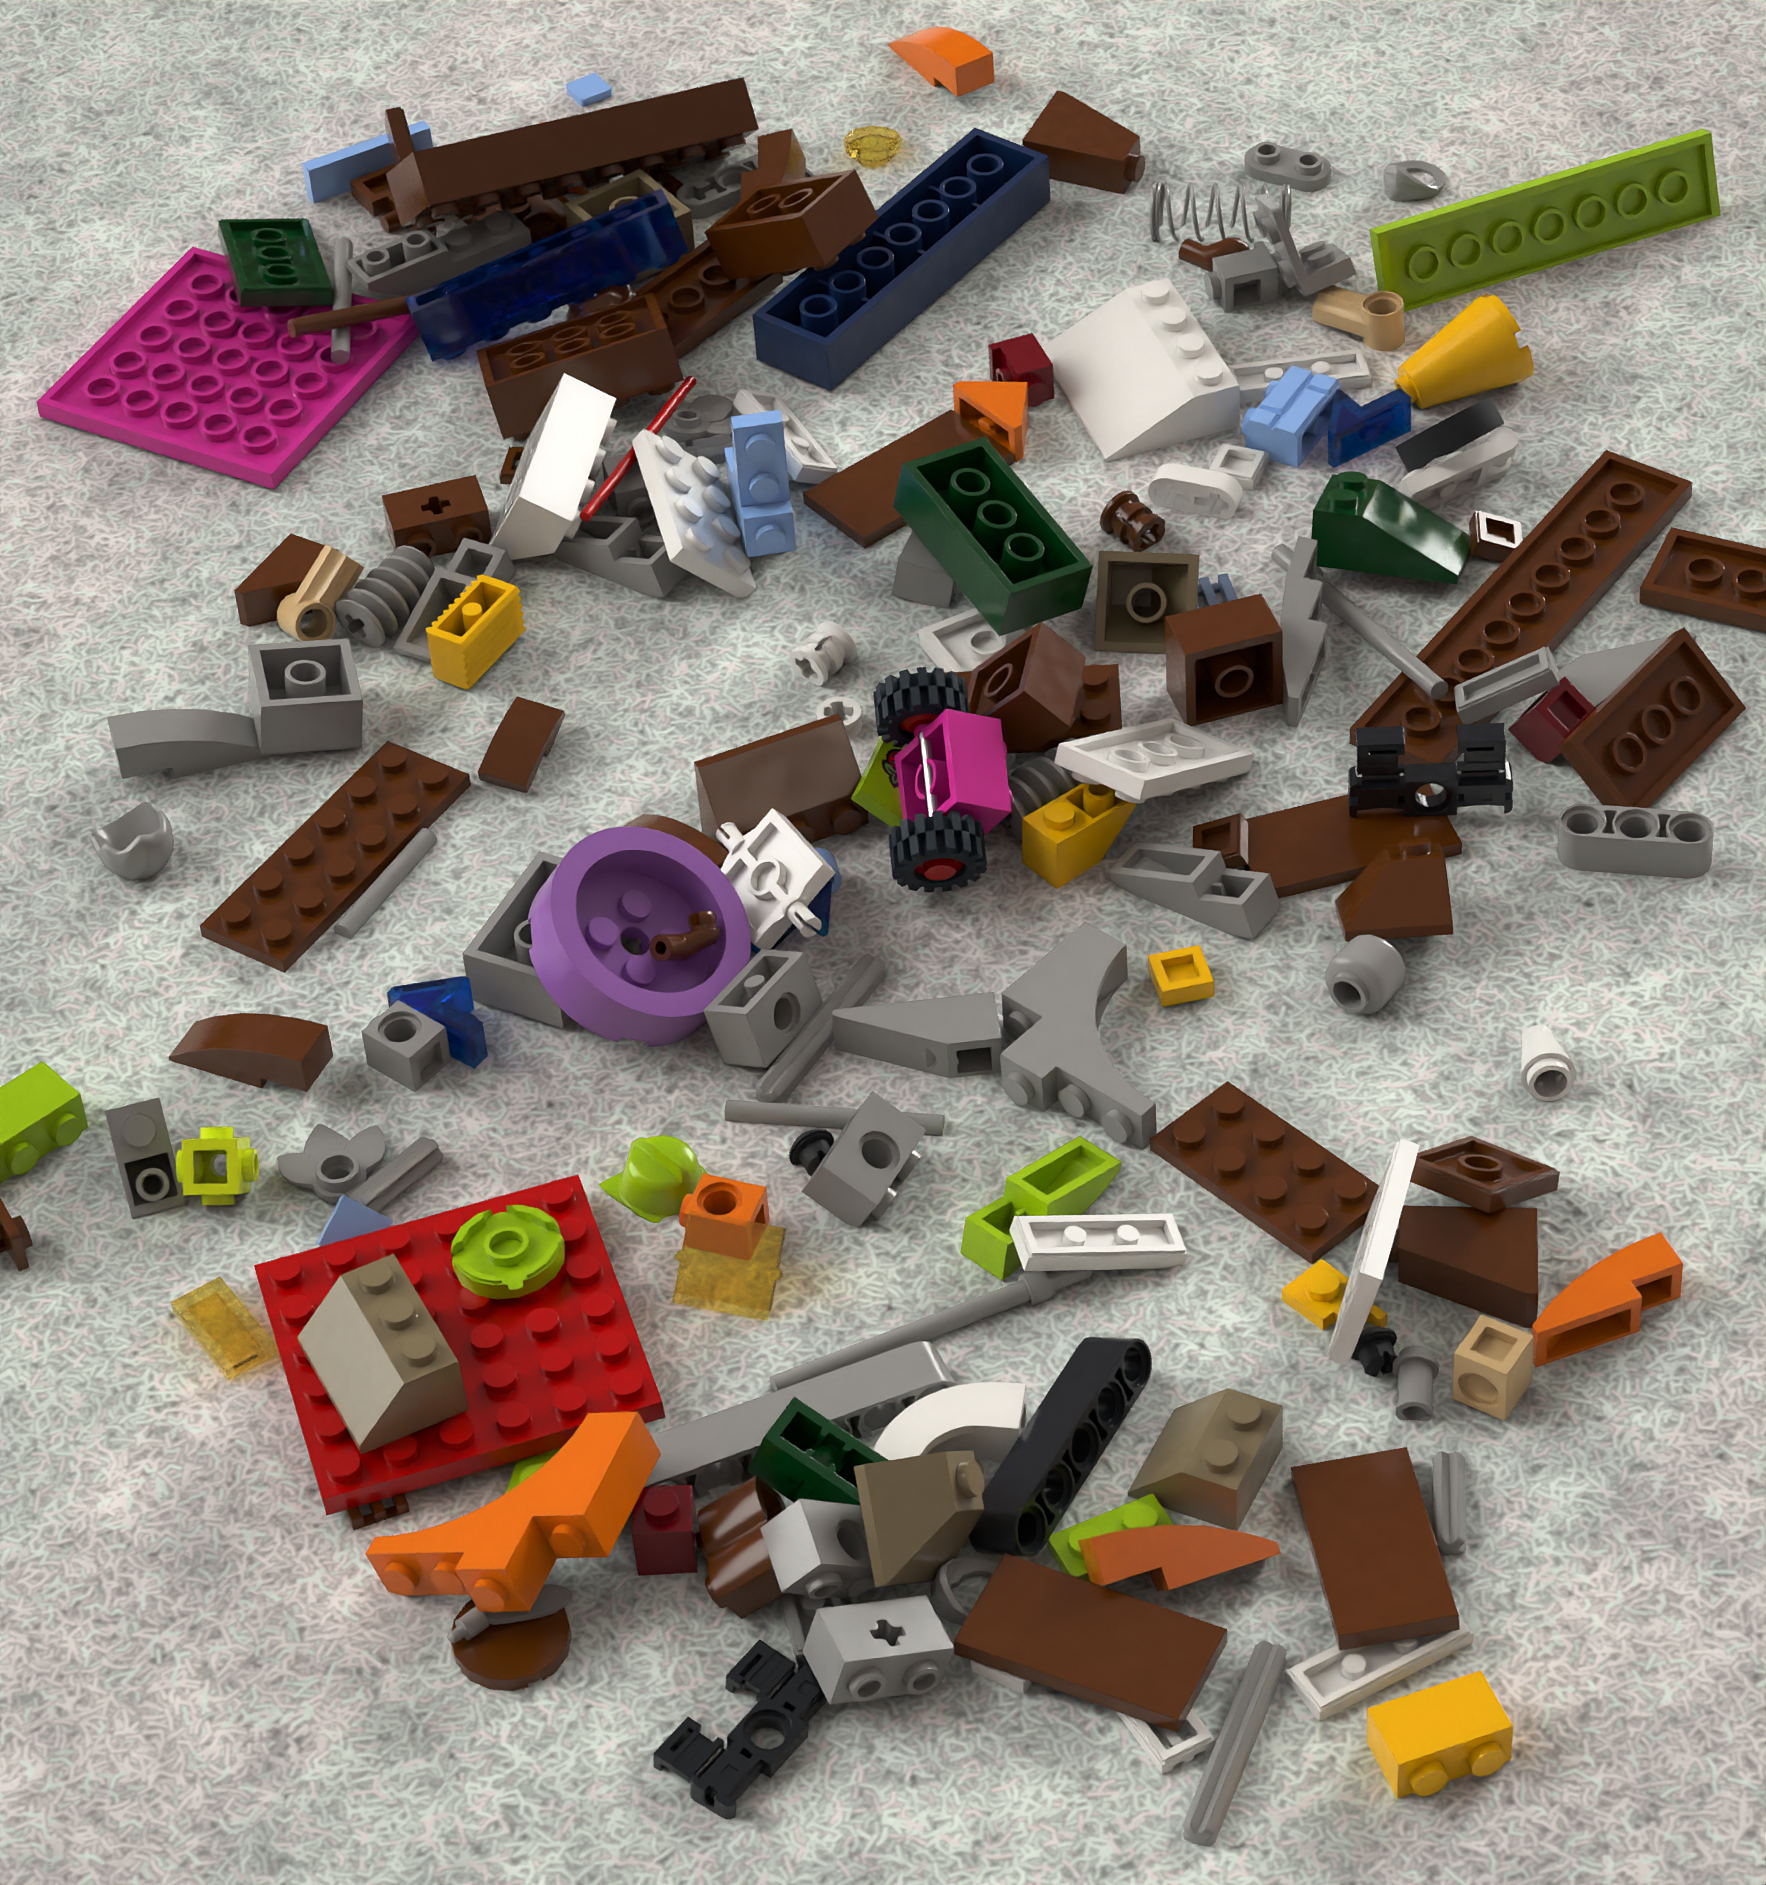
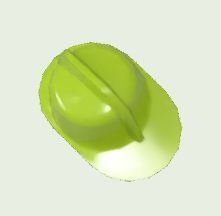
M666 1135L651 1136L649 1138L640 1137L631 1142L623 1172L598 1185L606 1194L630 1209L637 1216L653 1223H659L663 1218L680 1213L681 1204L686 1194H693L702 1174L708 1173L698 1163L696 1154L684 1141Z

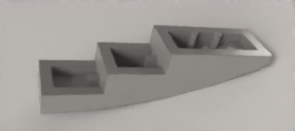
M1298 536L1287 571L1280 627L1283 631V707L1287 726L1298 727L1326 658L1328 623L1319 621L1322 608L1323 582L1314 580L1317 567L1318 540Z

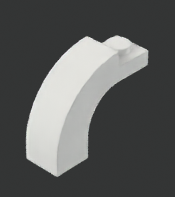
M975 1382L956 1385L927 1395L904 1409L890 1422L878 1438L873 1450L888 1460L945 1451L973 1450L977 1460L1004 1461L1028 1422L1026 1384Z

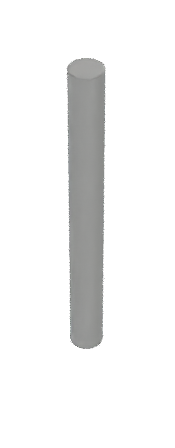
M339 238L335 242L333 310L351 307L352 273L347 269L346 261L353 258V243L348 238ZM351 326L332 330L331 359L336 364H345L350 359Z
M726 1100L725 1121L843 1129L857 1109ZM902 1112L926 1129L924 1135L942 1136L945 1115Z

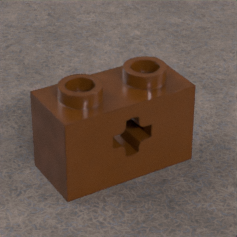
M476 475L381 496L386 527L394 550L403 545L411 546L423 552L430 559L433 556L456 552L463 538L489 544L492 537L488 507Z

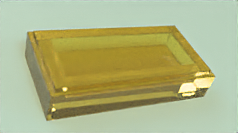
M221 1277L171 1302L175 1316L228 1381L278 1355L276 1344Z

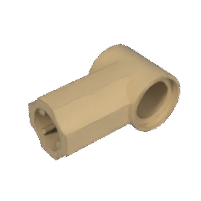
M1334 285L1318 291L1316 301L1312 307L1313 321L1362 336L1366 346L1377 351H1392L1402 346L1405 342L1403 299L1400 295L1390 291H1377L1366 296Z
M325 544L297 592L286 596L280 602L277 609V621L280 628L299 641L329 640L336 629L335 602L340 601L343 595L353 588L364 567ZM312 609L313 616L311 622L301 629L300 624L303 615Z

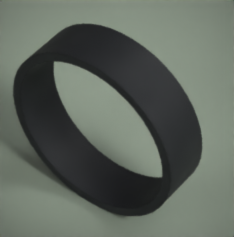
M1489 397L1420 432L1395 448L1408 473L1415 469L1426 466L1433 459L1447 455L1503 425L1504 421L1492 398Z

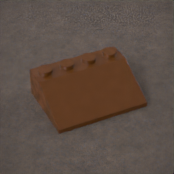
M653 292L476 350L485 387L503 440L511 437L514 440L528 439L564 373L616 398L612 410L626 406L631 402L630 398L647 392L650 396L667 393L676 387L675 383L684 380L666 323Z

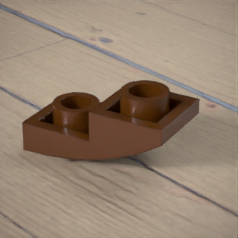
M517 696L502 719L478 770L479 779L503 788L527 793L543 756L548 757L565 717V711Z

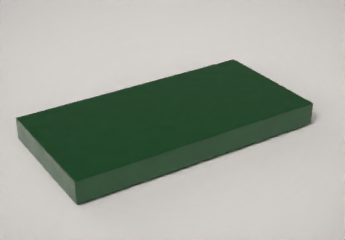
M307 218L221 219V221H218V237L240 307L333 305V288Z

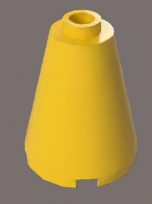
M1485 294L1477 297L1398 367L1399 378L1395 379L1394 383L1403 402L1406 405L1414 402L1420 409L1520 383L1533 376L1534 365L1528 345L1519 349L1515 333L1521 331L1506 305L1494 294L1490 296Z

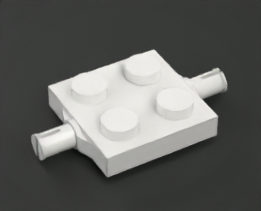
M773 808L755 829L744 836L734 823L726 822L722 824L721 827L727 834L718 829L716 838L729 850V854L720 870L731 882L742 901L749 922L751 942L760 949H771L792 923L800 930L804 937L808 938L816 935L817 933L811 926L820 930L822 924L818 917H815L808 909V905L836 873L794 825Z

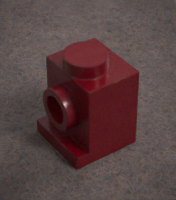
M1033 333L988 345L990 379L992 382H1027L1028 407H1035L1044 401L1055 398L1053 364Z

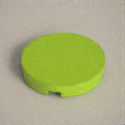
M524 1205L506 1206L507 1212H499L492 1215L491 1209L475 1215L460 1227L452 1240V1265L460 1284L475 1295L492 1299L518 1298L539 1290L556 1277L564 1263L565 1244L556 1220L538 1208Z

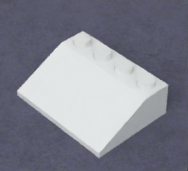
M1169 278L1148 281L1142 285L1124 289L1042 347L1053 364L1055 381L1105 462L1240 426V385Z

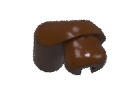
M1228 237L1208 246L1188 238L1181 244L1178 256L1179 259L1212 272L1213 258L1250 250V247L1245 241L1237 237Z
M713 911L691 913L687 919L690 932L656 935L650 942L652 957L657 961L687 960L715 944L721 928L716 927V914Z

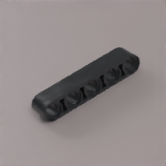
M1087 1337L1078 1345L982 1493L984 1511L968 1536L972 1547L977 1552L995 1555L1007 1553L1013 1556L1032 1557L1043 1549L1150 1378L1152 1357L1149 1347L1144 1340L1139 1338Z

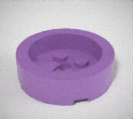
M624 826L608 828L595 832L576 843L538 890L528 915L527 922H531L533 944L529 949L531 961L537 976L550 997L568 1016L581 1026L615 1042H618L622 1037L647 1042V1047H656L682 1041L694 1034L708 1022L703 1010L749 963L751 934L747 914L739 895L725 874L706 855L687 842L673 835L644 827ZM713 911L716 914V927L721 928L715 944L687 960L657 961L652 957L650 942L656 935L690 932L687 919L691 913ZM627 937L634 941L639 938L641 940L639 947L641 948L642 955H633L626 951L621 944L620 938Z

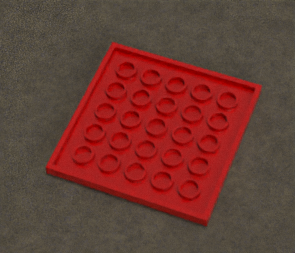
M578 1174L254 1265L326 1516L562 1448L582 1424L588 1413L638 1412L644 1424L666 1418L661 1396ZM524 1205L538 1208L556 1220L564 1239L565 1257L564 1263L556 1277L545 1286L518 1298L492 1299L475 1295L460 1284L452 1265V1240L460 1227L475 1215L490 1209L492 1215L499 1212H507L506 1206ZM394 1254L459 1362L469 1410L361 1454L302 1351L297 1337L340 1275Z

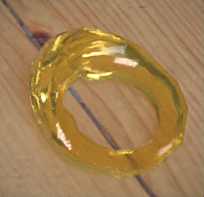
M881 126L856 128L848 132L843 139L846 154L862 166L872 169L886 164L900 152L902 146V138L895 130Z

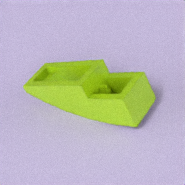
M1078 1136L1007 1177L1002 1197L965 1218L960 1253L1000 1280H1004L1022 1266L1009 1231L1014 1216L1082 1215L1120 1172L1122 1162L1082 1136Z

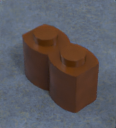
M757 1475L701 1508L697 1516L699 1531L696 1533L695 1538L701 1553L707 1559L709 1574L705 1578L706 1589L717 1606L722 1609L729 1608L741 1619L785 1594L780 1590L760 1528L784 1511L786 1507L781 1496Z

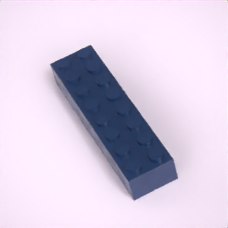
M978 128L972 129L878 208L876 212L879 218L865 230L866 236L858 243L845 247L838 254L839 260L834 265L821 271H814L813 267L807 268L752 314L756 359L827 390H833L1051 201L1049 156Z

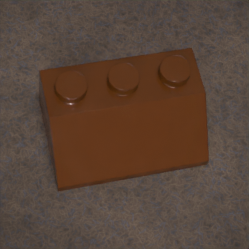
M838 713L694 762L702 833L715 840L726 850L728 849L716 838L718 829L727 834L721 827L722 824L726 822L734 823L744 836L755 829L772 808L784 815L810 844L836 834H851L860 826L869 823L868 811L851 799L862 775L844 723Z

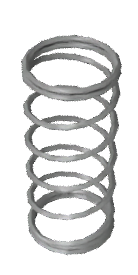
M1155 181L1152 184L1150 202L1151 239L1153 241L1161 239L1159 227L1163 224V209L1166 197L1170 233L1177 242L1180 237L1179 235L1176 237L1169 185L1167 182L1162 185L1160 181L1158 183ZM1190 182L1186 191L1181 228L1186 223L1189 201L1191 199L1195 234L1197 239L1202 242L1205 238L1204 236L1201 238L1194 186ZM1215 182L1211 190L1205 226L1206 228L1210 226L1215 199L1220 235L1222 239H1226L1222 221L1219 187ZM1240 183L1236 189L1230 228L1232 229L1235 226L1240 198L1245 235L1247 240L1252 243L1254 237L1251 238L1249 234L1244 188ZM1264 184L1260 195L1265 194L1270 198L1268 186ZM1283 184L1280 193V208L1287 226L1290 228L1291 186Z

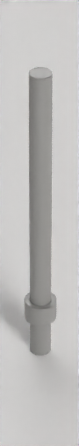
M1280 544L1273 549L1271 558L1287 572L1293 551L1286 545ZM1317 566L1314 580L1323 582L1322 603L1433 699L1437 700L1444 697L1448 691V684L1323 577L1322 569Z
M1092 1270L1025 1272L1018 1276V1282L770 1376V1383L773 1389L778 1391L913 1342L931 1340L1027 1302L1031 1306L1038 1305L1053 1299V1292L1092 1278Z

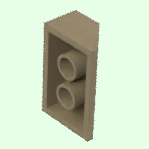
M394 1254L340 1275L297 1337L302 1351L361 1454L469 1410L459 1362Z

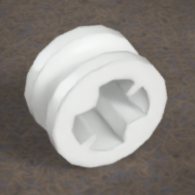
M841 696L828 698L821 702L816 710L817 720L838 713L839 716H843L845 719L843 723L849 740L861 732L863 725L861 721L862 710L858 702Z

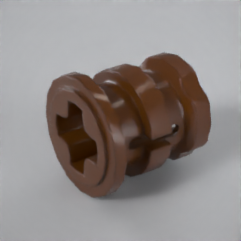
M1123 491L1115 495L1104 507L1100 517V527L1107 534L1114 533L1115 537L1122 543H1129V548L1134 552H1142L1162 540L1165 533V520L1159 515L1153 514L1150 508L1139 502V498L1135 493Z

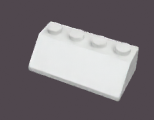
M564 373L528 437L489 545L505 549L510 559L515 560L552 554L556 551L564 536L570 539L574 537L582 521L579 516L581 511L577 510V507L583 508L595 485V481L588 477L589 475L592 477L596 475L606 454V451L599 448V446L605 447L617 423V420L610 417L616 398Z

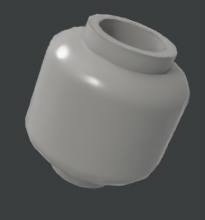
M1358 935L1347 942L1331 959L1325 971L1326 985L1332 1000L1343 1010L1351 1013L1372 1015L1383 1009L1401 989L1406 979V967L1401 955L1392 944L1373 935Z

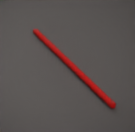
M693 376L686 377L646 430L655 435L659 433L696 385L697 381ZM633 446L592 497L587 506L581 511L579 516L582 521L589 522L637 461Z

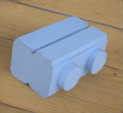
M1292 365L1279 381L1272 380L1269 383L1261 404L1257 408L1250 407L1245 413L1241 431L1243 435H1246V448L1269 452V460L1298 468L1341 414V384L1336 378L1320 373L1314 376L1312 371Z

